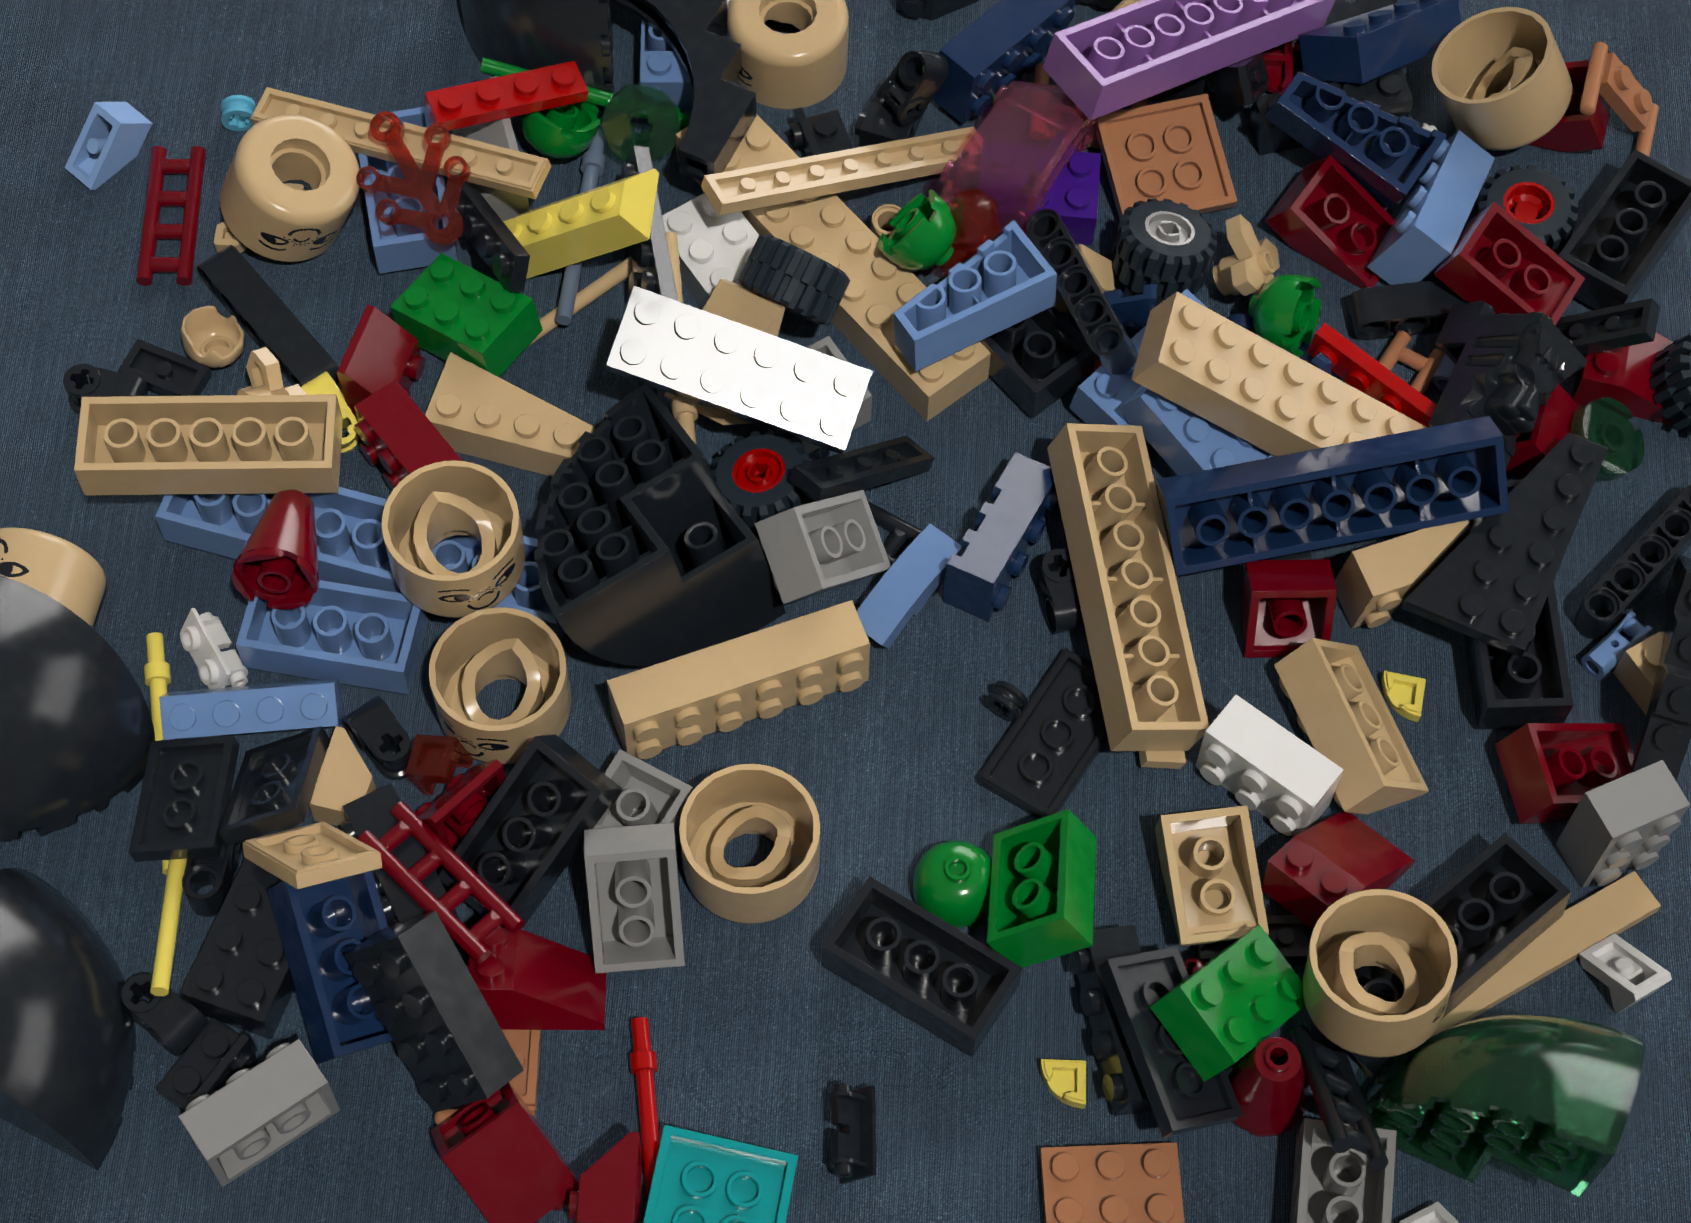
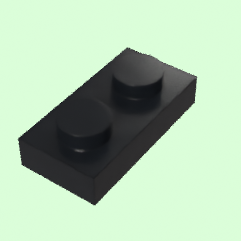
M140 339L136 340L118 369V372H127L142 378L147 383L148 390L163 396H199L212 376L209 366Z

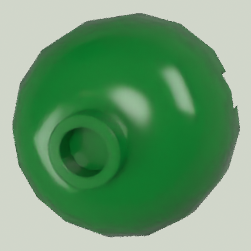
M583 101L523 114L521 116V128L526 141L542 156L549 159H566L580 155L591 145L597 134L601 118H597L599 110L595 104Z
M929 190L928 198L920 193L903 206L889 222L894 228L890 236L887 238L882 233L878 243L879 250L893 263L903 269L917 271L927 269L934 264L941 266L949 260L954 252L952 245L956 239L957 221L953 211L935 191Z
M1285 274L1274 277L1266 283L1259 294L1253 295L1249 305V316L1253 318L1256 335L1297 357L1301 356L1304 352L1298 350L1302 342L1310 344L1319 320L1321 299L1314 298V288L1321 289L1318 279L1299 274Z
M950 840L934 845L922 856L913 873L912 893L915 898L914 902L956 928L969 926L970 929L980 925L989 917L992 858L982 848L967 841Z

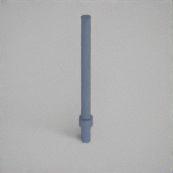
M598 129L593 142L588 147V151L583 154L580 168L583 173L580 193L597 188L598 178L604 172L606 157L603 155L607 135L604 130ZM583 261L565 267L555 319L561 325L571 324Z

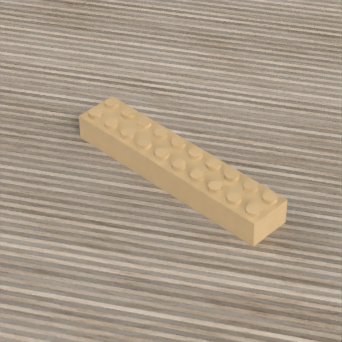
M756 114V118L724 172L792 160L799 157ZM688 127L676 134L678 163V148ZM694 178V180L701 186L702 181ZM836 194L741 211L759 235H770L779 238L845 272L851 281L831 322L926 422L988 379L991 353L980 341L915 372L895 345L894 312L927 287L910 270L899 267L879 250V238Z

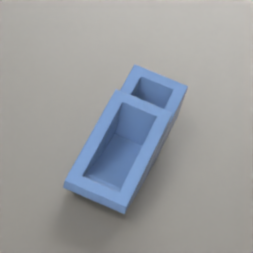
M930 523L898 557L858 608L857 613L866 635L889 649L911 617L919 614L946 575L948 561L953 554H959L962 545Z

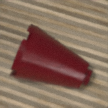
M293 489L284 490L273 496L235 560L231 578L235 588L246 599L253 602L256 596L267 600L268 608L295 609L307 605L311 601L312 595L317 592L319 587L315 509L313 501L301 491Z
M1280 1037L1268 1038L1256 1045L1236 1063L1225 1069L1243 1114L1231 1122L1235 1126L1238 1125L1250 1131L1249 1134L1258 1137L1278 1136L1292 1129L1303 1116L1308 1104L1309 1089L1300 1053L1297 1047L1289 1040Z

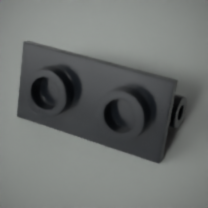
M851 1084L834 1085V1092L830 1094L831 1124L839 1126L840 1132L832 1133V1160L830 1161V1167L835 1169V1176L840 1177V1184H846L877 1175L875 1086L871 1085L852 1091Z

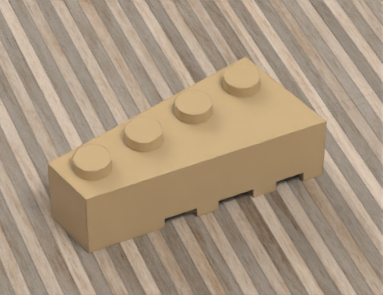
M451 352L425 413V416L455 452L551 477L554 476L564 458L570 460L580 445L579 438L585 431L591 434L594 432L592 425Z

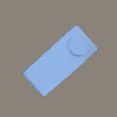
M94 102L65 169L90 190H96L138 156L153 123L127 102Z

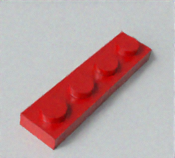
M571 61L425 92L424 104L436 132L440 133L587 101L588 89L576 62Z
M1324 323L1315 333L1307 351L1308 354L1314 358L1317 354L1322 353L1332 362L1331 371L1345 380L1348 385L1427 428L1430 427L1428 423L1437 406L1434 402L1328 324Z

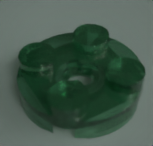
M627 84L620 91L613 94L604 108L602 115L604 137L613 153L625 161H630L633 146L649 147L651 160H656L659 157L662 158L673 149L676 144V134L680 132L677 106L666 92L656 86L649 84ZM645 114L648 116L647 121L652 124L651 129H643L640 134L634 132L635 125L630 120L633 117Z
M1609 397L1599 398L1578 407L1575 410L1572 421V434L1608 448L1597 475L1613 481L1627 475L1642 463L1645 453V442L1641 429L1634 431L1633 425L1629 421V419L1634 417L1630 410L1621 402Z

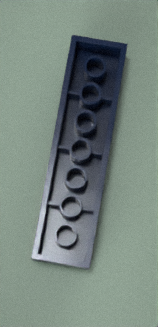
M1490 416L1157 479L1161 513L1176 576L1509 512L1504 439Z

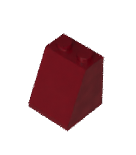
M510 1082L489 1098L466 1104L430 1130L441 1159L489 1223H538L537 1220L551 1210L558 1211L569 1204L570 1192L579 1190V1182L575 1174Z

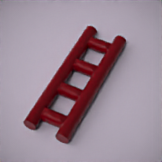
M162 146L151 148L136 282L139 285H151L153 273H177L176 282L179 285L189 286L192 284L206 150L201 146L191 147L189 159H166V148ZM164 174H188L186 191H163ZM161 207H184L182 224H159ZM157 239H181L179 257H155Z
M403 801L398 802L390 811V814L398 821L394 827L379 840L369 830L362 833L357 840L381 853L382 869L426 913L436 911L449 936L477 964L483 963L490 956L491 951L482 942L502 924L514 934L522 928L525 921ZM412 835L428 853L407 869L391 852ZM442 864L459 882L438 899L422 881ZM472 894L489 912L472 928L468 929L452 911Z

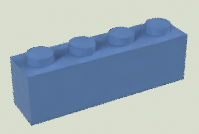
M340 678L167 692L159 697L163 740L338 726L342 723L341 719L343 718Z

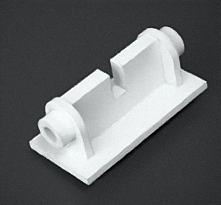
M191 608L181 629L180 639L183 648L191 654L198 667L201 681L209 689L225 688L228 685L232 687L244 686L248 682L246 677L248 670L243 666L236 649L223 652L220 650L229 648L232 642L219 617L213 616L210 612L199 616L197 610Z

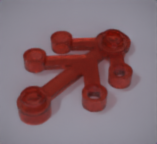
M389 111L376 114L370 122V133L380 145L389 148L407 180L381 175L376 168L365 166L357 173V184L367 193L380 191L418 199L426 211L402 209L394 200L383 199L377 204L375 209L377 218L387 226L402 224L424 229L426 236L438 245H448L455 242L462 234L464 228L463 217L457 211V206L463 184L471 173L469 164L460 156L448 158L444 164V173L448 177L441 203L433 192L444 151L451 143V134L441 124H432L426 129L424 138L428 148L422 169L420 170L403 141L405 135L403 122L397 115ZM385 121H390V128L387 131L380 132V125ZM437 132H443V139L438 143H433V135ZM457 164H462V172L458 175H452V168ZM370 174H374L376 176L374 183L365 185V178ZM394 207V214L389 218H384L383 213L385 209ZM441 218H448V225L444 229H437V222Z

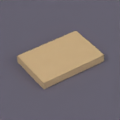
M324 821L242 842L246 859L296 889L382 868L381 853Z

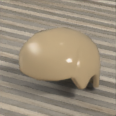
M208 305L191 310L183 318L181 326V339L188 357L211 368H222L232 364L244 351L245 333L239 323H237L235 316L223 317L214 306Z

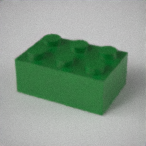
M442 253L390 306L395 322L418 339L420 348L446 361L451 352L497 377H500L543 330L533 298L520 292L509 293L502 283Z
M1069 809L994 834L987 943L997 953L1022 968L1093 946L1096 836Z
M1258 925L1226 947L1150 1006V1008L1203 1081L1206 1082L1236 1063L1305 1006L1303 982L1261 925Z

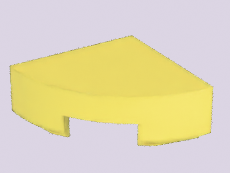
M1384 671L1381 678V686L1388 704L1402 717L1419 722L1426 679Z
M1041 1059V1076L1052 1095L1069 1106L1085 1109L1086 1061Z

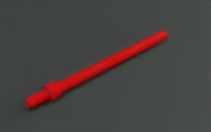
M638 1017L631 1020L633 1053L629 1055L631 1074L636 1076L646 1197L648 1198L660 1142L654 1074L658 1071L656 1052L651 1051L649 1019Z

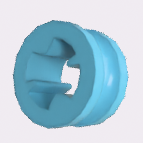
M244 95L226 97L221 102L222 125L232 131L249 130L254 126L250 118L256 108L255 101Z

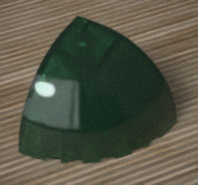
M1509 1014L1485 1017L1464 1022L1435 1033L1414 1050L1402 1054L1376 1078L1363 1097L1375 1127L1397 1131L1396 1149L1470 1183L1476 1181L1490 1159L1494 1158L1581 1197L1615 1155L1639 1082L1645 1054V1042L1637 1036L1609 1026L1557 1015Z

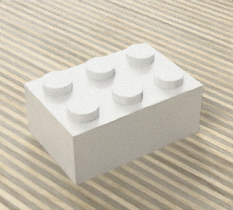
M703 193L662 215L665 232H675L677 234L681 283L701 309L705 306L720 279H726L742 286L738 278L759 234L741 211L718 216L709 199Z
M1238 695L1232 698L1205 731L1195 766L1208 782L1216 786L1222 785L1235 795L1236 800L1242 806L1247 805L1249 810H1257L1270 819L1272 826L1277 831L1286 836L1292 835L1293 837L1312 827L1331 803L1344 770Z

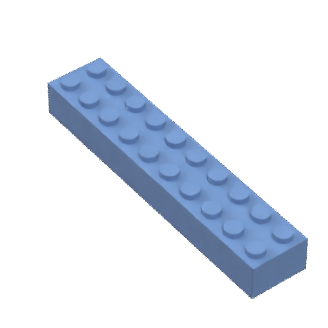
M339 487L338 493H304L314 503L319 580L402 593L393 577L382 534V514L387 499ZM276 493L164 495L155 518L164 540L237 559ZM454 535L436 544L432 553L436 560L447 570L463 573L470 571L477 565L482 551V543L480 540L468 535ZM523 536L525 562L521 577L513 591L493 608L506 607L528 612L544 621L555 632L561 642L564 630L546 602L539 584V570L534 559V550L537 549L538 539Z

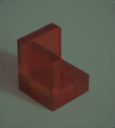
M416 734L405 774L424 795H433L436 783L451 784L456 767L470 768L473 757L456 737Z

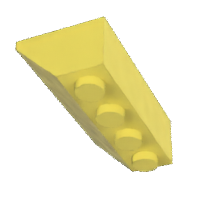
M654 168L532 209L503 221L530 255L526 279L649 240L659 172Z

